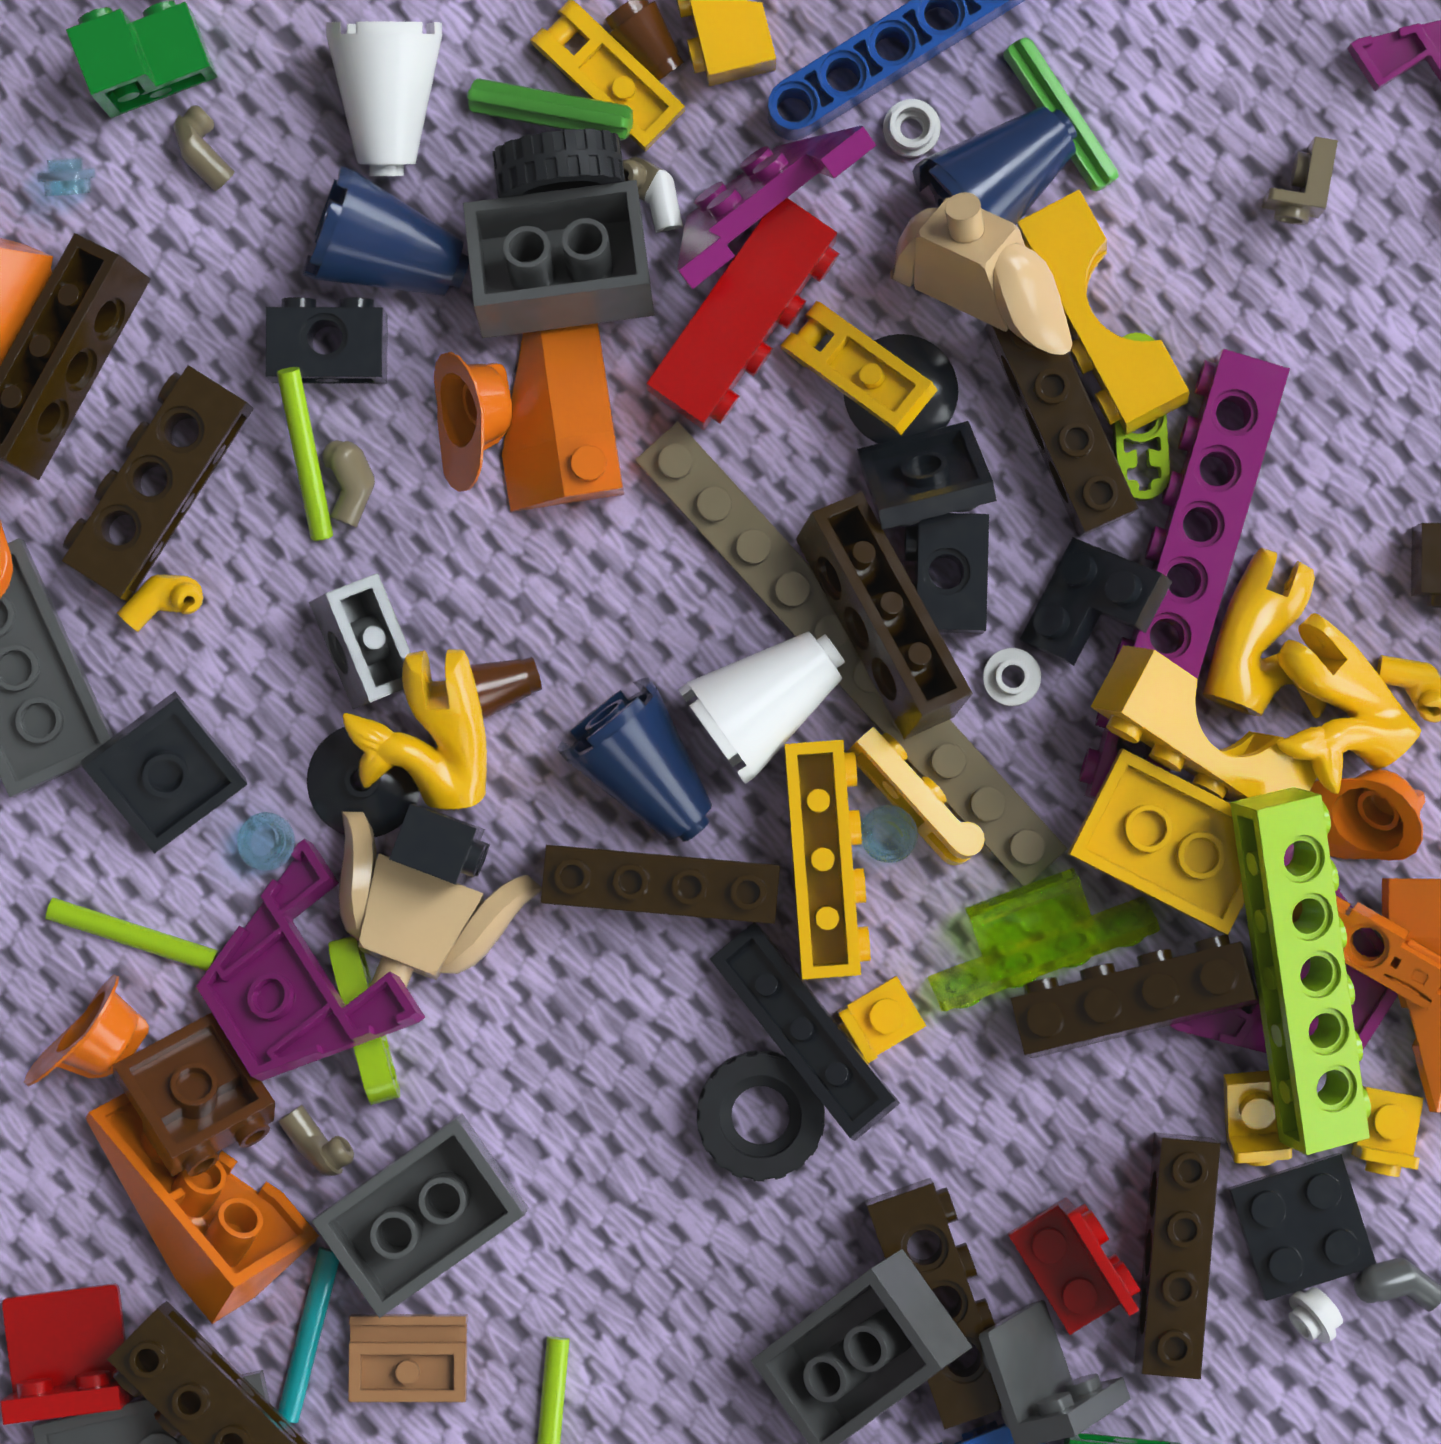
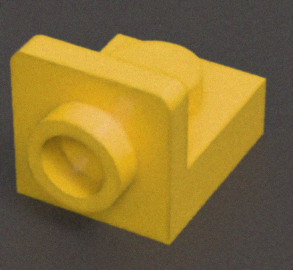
M897 976L892 977L837 1010L843 1021L839 1024L840 1028L859 1052L862 1053L868 1063L877 1059V1055L926 1027L925 1022Z
M1269 1070L1223 1074L1226 1140L1233 1161L1252 1166H1266L1274 1163L1276 1160L1291 1159L1292 1148L1279 1142Z
M1363 1086L1368 1093L1371 1103V1114L1367 1118L1370 1138L1354 1142L1351 1155L1366 1160L1365 1171L1400 1177L1401 1167L1418 1170L1420 1158L1414 1156L1424 1098Z

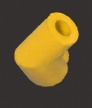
M153 575L122 606L117 614L129 626L139 632L158 611L181 612L182 614L196 612L203 603L202 588L196 580L188 576Z
M1380 655L1377 673L1384 683L1404 688L1416 710L1425 721L1431 723L1440 722L1441 676L1432 664Z

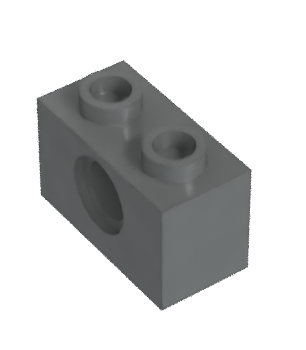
M378 573L325 593L309 602L352 709L403 690V662L406 655L411 652Z

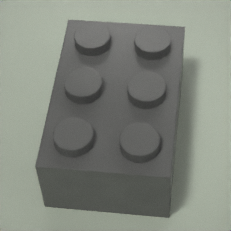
M637 180L463 203L473 302L482 338L655 316Z
M461 1113L321 1212L312 1220V1223L377 1316L381 1318L526 1214L529 1207L463 1113Z
M901 1249L861 1275L755 1356L751 1362L808 1444H841L967 1352L972 1346L904 1250Z

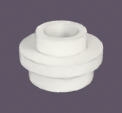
M918 99L902 100L892 106L885 116L883 123L884 139L889 148L900 156L908 158L923 156L934 148L940 136L941 125L938 114L924 101ZM908 119L917 120L922 125L923 132L915 139L906 138L901 132V124Z
M1007 648L998 651L987 661L983 670V684L986 692L993 700L1002 705L1018 706L1033 698L1040 687L1041 671L1037 661L1031 654L1018 648ZM1007 666H1016L1022 671L1023 681L1019 687L1010 688L1003 683L1002 672Z
M1311 1287L1305 1293L1297 1291L1289 1298L1290 1306L1293 1309L1289 1313V1319L1295 1329L1305 1339L1313 1341L1316 1338L1327 1344L1336 1337L1335 1329L1343 1323V1319L1335 1304L1325 1293L1316 1287Z

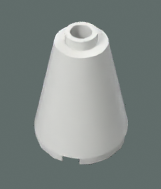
M341 22L326 23V37L357 164H369V176H404V164H416L442 40V23L440 22L426 24L427 34H423V22H356V24H347V34H341Z
M808 631L693 679L680 687L678 691L686 702L697 696L698 699L689 706L732 767L741 761L745 763L746 766L737 773L746 784L758 775L843 679L837 668L844 664L845 661L826 634L816 640Z

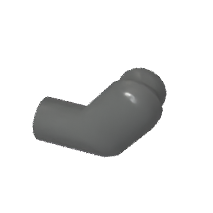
M1395 1258L1373 1264L1363 1270L1354 1282L1357 1296L1366 1303L1384 1302L1408 1296L1428 1312L1434 1310L1441 1303V1285L1404 1258Z

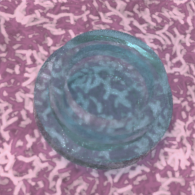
M82 157L47 160L48 171L37 172V181L44 182L45 196L92 192L90 178L96 177L95 168H83Z
M883 805L876 807L866 815L861 823L862 846L872 858L885 863L899 862L909 856L917 844L918 830L915 821L909 813L897 806Z
M270 812L258 813L247 819L240 828L237 837L238 851L244 862L255 869L263 871L274 870L285 864L290 858L295 845L294 832L288 821Z

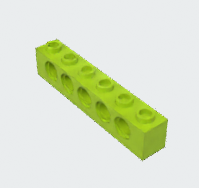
M1296 787L1232 801L1230 806L1279 1142L1305 1155H1310L1369 1139L1367 1118L1371 1114V1103L1368 1093L1362 1085L1359 1062L1363 1058V1046L1358 1033L1354 1029L1351 1005L1355 1001V989L1351 978L1346 972L1343 948L1347 944V933L1344 923L1338 915L1335 891L1339 887V876L1334 862L1330 859L1327 837L1331 829L1329 811L1322 801L1321 794ZM1293 843V858L1291 862L1287 866H1285V852L1287 848ZM1302 901V913L1299 919L1293 923V910ZM1310 958V970L1306 977L1301 980L1302 966ZM1318 1016L1317 1029L1309 1036L1310 1024ZM1326 1073L1325 1085L1317 1092L1318 1081Z

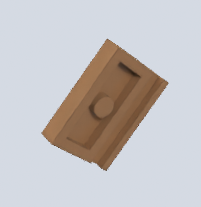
M351 1314L349 1316L348 1402H466L468 1314H385L381 1318L377 1314Z

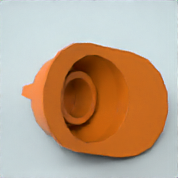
M453 352L441 354L435 363L434 386L437 400V423L444 476L452 488L462 492L470 490L477 482L482 469L484 450L499 443L511 425L512 401L506 369L503 365L497 363L467 365L460 356Z
M1375 769L1367 770L1355 778H1341L1339 794H1334L1327 790L1319 780L1314 782L1310 790L1322 795V801L1325 803L1330 814L1331 829L1327 834L1330 857L1388 861L1404 860L1416 853L1423 841V824L1420 819V811L1425 803L1424 792L1415 790L1406 779L1395 772Z
M112 975L98 990L85 1012L39 1056L25 1076L24 1083L27 1086L37 1083L56 1067L89 1079L106 1077L113 1074L114 1064L136 1052L148 1034L149 1024L145 1018L138 1014L115 992L119 976Z

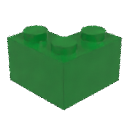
M164 1L154 4L143 11V18L133 22L128 19L121 8L115 11L108 7L99 8L79 17V25L66 29L90 94L110 118L218 77L194 14L186 2L177 5L175 1Z

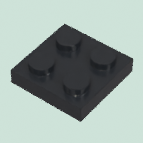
M969 421L857 449L861 470L882 530L895 526H911L923 519L950 512H967L973 510L978 505L997 501L992 477Z
M176 691L81 760L82 768L153 853L159 851L248 785L242 772Z
M1342 1154L1329 1155L1228 1187L1264 1300L1268 1301L1363 1271L1367 1267L1377 1264Z

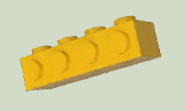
M844 740L784 744L801 978L803 980L861 975L860 962L871 961L868 926L858 927L856 904L866 903L864 868L853 869L851 845H862L859 810H849L847 787L857 786L855 752H844Z

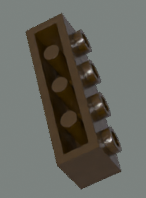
M1220 935L1195 942L1196 952L1173 958L1171 949L1158 950L1137 956L1138 967L1116 972L1114 963H1107L1079 971L1081 981L1061 986L1058 984L1057 977L1026 983L1023 985L1025 994L1011 998L1024 1055L1030 1058L1042 1057L1259 1004L1246 947L1241 941L1230 944L1228 935Z
M168 1301L159 1306L107 1359L116 1368L112 1375L117 1383L134 1397L142 1394L157 1409L154 1413L157 1422L174 1438L179 1439L183 1435L191 1444H311Z

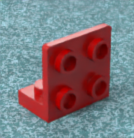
M1066 1197L1007 1233L1069 1335L1118 1305L1123 1308L1129 1317L1139 1311L1132 1296L1141 1290L1124 1262L1120 1261L1116 1253L1107 1258L1101 1245L1109 1241V1238L1092 1210H1089L1085 1203L1076 1208Z
M111 1283L7 1297L3 1300L2 1309L13 1391L0 1401L3 1425L121 1410L133 1399V1396L125 1391L114 1379L112 1372L116 1368L107 1360L126 1340L118 1284Z

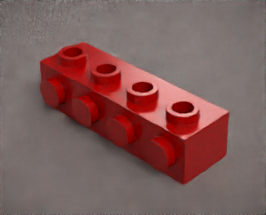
M788 198L764 215L647 381V391L703 430L706 429L712 419L721 424L740 397V395L733 391L738 381L745 372L754 377L771 354L773 348L766 344L778 324L787 330L804 307L806 300L799 295L811 277L821 282L837 260L840 253L832 249L836 243L837 232Z

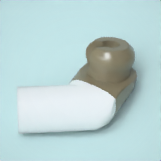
M633 157L623 160L625 181L637 180L639 199L650 204L655 232L659 233L682 228L683 224L673 177L667 171L645 159Z

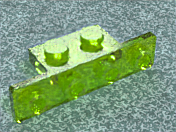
M1070 868L964 908L981 957L928 976V981L941 1011L967 1008L978 1003L983 997L1007 988L1023 987L1024 984L1033 982L1037 977L1063 967L1073 968L1080 966L1091 957L1111 949L1134 946L1143 941L1146 936L1159 932L1160 926L1144 897H1138L1091 915L1079 876L1074 868Z

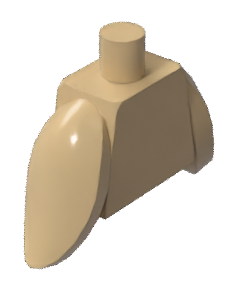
M967 192L958 193L946 198L939 207L922 210L908 221L897 243L895 263L890 272L891 279L907 287H911L914 284L916 290L1005 332L1010 329L1023 341L1050 354L1064 355L1071 350L1072 339L1054 276L1046 261L1035 251L1025 246L1020 229L1014 223L982 209L978 197Z
M341 811L345 841L339 884V913L345 930L359 941L358 947L361 952L380 959L370 986L388 972L398 975L407 988L413 972L437 980L441 973L459 974L475 966L498 941L524 904L542 891V887L529 875H523L506 882L484 900L483 893L460 884L455 885L389 860L390 857L380 853L376 860L374 833L364 812Z

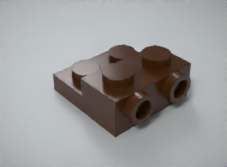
M212 1012L113 1065L115 1079L140 1116L143 1132L172 1177L184 1170L187 1171L189 1176H196L207 1171L219 1160L218 1151L235 1142L241 1148H247L256 1144L269 1133L270 1127L268 1124L274 1121L275 1101L262 1081L250 1076Z

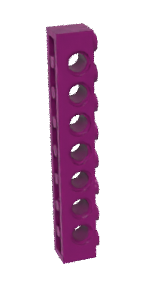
M1222 349L1216 355L1214 363L1204 360L1194 390L1195 394L1204 396L1197 418L1187 416L1178 443V449L1187 451L1181 473L1170 472L1169 483L1162 496L1161 504L1170 506L1164 528L1154 527L1145 553V559L1154 562L1152 569L1164 574L1166 577L1172 567L1179 566L1189 570L1194 577L1195 588L1193 593L1186 598L1178 597L1168 589L1147 632L1144 633L1134 629L1131 639L1121 637L1113 663L1123 645L1156 650L1150 641V630L1156 622L1162 621L1171 624L1176 629L1179 640L1176 649L1172 653H1159L1198 679L1290 368L1227 349ZM1232 402L1241 408L1244 414V424L1240 430L1232 431L1220 425L1216 416L1219 403ZM1216 457L1224 462L1228 471V477L1224 485L1212 486L1203 480L1200 474V463L1203 458ZM1188 512H1200L1209 519L1211 534L1207 541L1197 542L1186 535L1183 529V520ZM1099 712L1097 713L1095 726L1104 728L1098 750L1087 749L1078 781L1088 784L1084 796L1093 799L1096 798L1117 756L1116 745L1119 736L1106 728L1109 719ZM1145 744L1146 751L1143 759L1170 772L1171 769L1162 766L1149 757L1152 748Z

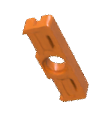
M1336 896L1338 915L1343 921L1347 933V944L1343 948L1345 963L1427 1011L1437 1010L1441 1004V955L1413 939H1410V941L1406 940L1409 934L1408 930L1357 902L1354 908H1351L1349 902ZM1302 901L1293 910V923L1299 919L1302 913ZM1360 928L1376 930L1384 940L1385 948L1383 953L1376 957H1367L1359 953L1353 944L1354 932Z

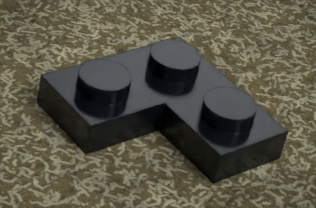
M1072 537L1020 640L1043 653L1074 666L1100 615L1146 633L1173 581L1158 571Z

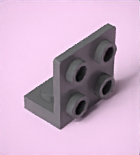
M1044 1300L1027 1305L979 1334L983 1362L993 1378L1001 1402L1002 1417L1006 1426L1011 1431L1015 1444H1041L1075 1437L1131 1399L1123 1377L1101 1382L1098 1374H1089L1072 1380Z

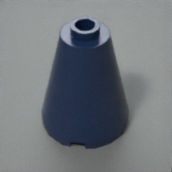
M1040 106L924 158L915 165L912 171L919 192L927 186L930 187L938 207L946 198L958 193L967 192L978 197L982 209L1016 225L1075 154L1076 147L1073 140L1077 137V131L1070 119L1061 110L1056 109L1051 112L1046 107Z
M340 166L338 179H334L315 232L314 243L316 245L312 256H307L303 275L314 280L445 296L449 286L457 289L461 287L469 266V256L462 253L464 241L353 169Z
M649 677L642 678L633 682L640 692L628 699L621 690L612 695L570 731L577 741L572 746L562 741L558 746V752L568 763L664 839L669 841L679 837L682 842H686L699 834L709 824L710 820L706 814L711 809L712 803L657 687Z

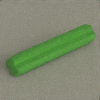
M1024 37L1014 42L1004 51L1005 60L1037 108L1043 106L1051 112L1059 109L1070 119L1077 131V137L1073 140L1076 152L1071 157V160L1091 190L1097 192L1104 189L1119 176L1114 164L1033 41Z
M480 78L473 81L467 95L469 109L473 113L558 129L586 128L608 130L610 133L618 134L620 140L627 139L633 127V110L628 105Z

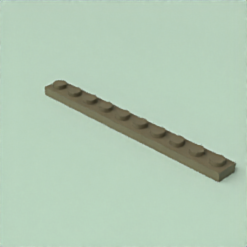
M678 421L635 459V462L795 637L808 631L816 640L824 634L827 635L845 661L844 664L837 668L843 678L838 685L882 733H888L901 744L907 753L909 763L921 776L930 778L940 787L946 796V803L963 822L975 823L981 828L985 838L984 845L1023 888H1026L1068 849L951 720H947L905 740L903 739L809 564Z

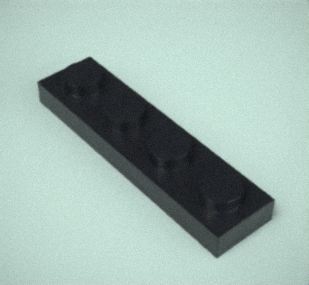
M753 922L710 958L715 967L849 1138L856 1141L900 1104L757 923Z

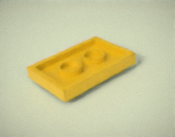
M1120 749L1067 854L1212 929L1228 935L1245 903L1230 803L1125 749Z

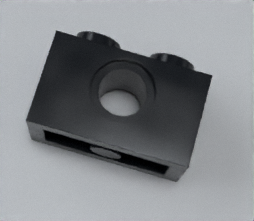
M288 297L281 299V307H266L265 376L271 383H279L277 377L278 370L299 367L303 384H387L388 315L383 307H374L373 299L359 297L339 299V307H316V299ZM331 326L341 330L342 342L336 351L330 354H320L314 351L313 339L320 329Z
M946 513L923 519L916 523V526L905 527L904 560L915 561V584L913 585L939 633L983 634L986 631L989 514ZM940 558L954 561L961 572L959 584L951 589L937 587L929 575V568L933 561Z
M410 804L389 860L455 885L463 884L467 875L471 877L479 876L490 844L481 841L485 829L425 806Z

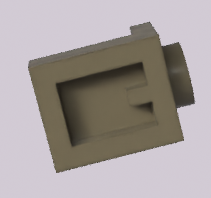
M1315 136L1307 147V153L1297 151L1292 169L1291 186L1300 187V192L1269 188L1263 198L1262 208L1275 210L1274 219L1289 224L1305 225L1308 224L1309 217L1319 218L1327 205L1338 140Z

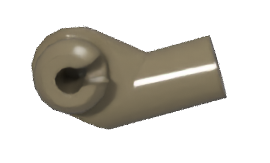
M193 105L183 117L177 116L173 129L183 160L215 192L233 176L235 171L203 139L214 128V121L200 106Z
M335 440L326 445L322 454L324 466L333 470L342 488L330 517L357 528L374 488L375 478L361 448L351 441Z
M300 1105L278 1121L297 1150L322 1175L335 1176L341 1174L343 1171L342 1167L352 1163L354 1151L349 1142L340 1136H335L328 1142L303 1105Z

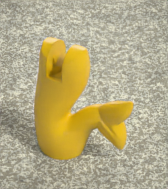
M1261 547L1250 560L1227 607L1215 644L1203 696L1233 710L1248 715L1262 716L1279 689L1284 685L1292 684L1296 687L1312 716L1317 719L1324 712L1327 703L1300 689L1278 663L1277 654L1261 658L1263 652L1287 631L1303 613L1312 593L1315 580L1314 570L1297 561L1292 568L1288 580L1284 584L1282 595L1267 590L1266 588L1276 563L1277 552Z
M1313 613L1298 627L1300 637L1308 647L1297 641L1287 640L1277 654L1278 663L1287 676L1300 689L1321 701L1341 709L1350 718L1332 719L1325 722L1322 726L1304 729L1278 741L1277 746L1289 757L1311 760L1314 773L1319 782L1330 792L1339 794L1344 752L1352 751L1372 770L1382 769L1395 762L1413 745L1420 736L1421 729L1399 704L1376 670L1354 643L1328 620L1319 614Z
M463 649L447 650L445 658L446 681H432L429 657L425 650L408 653L403 662L402 682L407 703L415 718L434 739L437 748L409 734L393 732L387 726L375 720L349 713L343 714V723L350 739L364 752L359 762V777L364 788L370 787L393 766H399L405 769L413 778L425 804L429 807L437 809H463L475 806L486 795L487 775L485 726L472 669Z

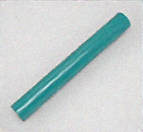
M319 1247L278 1407V1412L289 1423H299L340 1262L331 1249Z

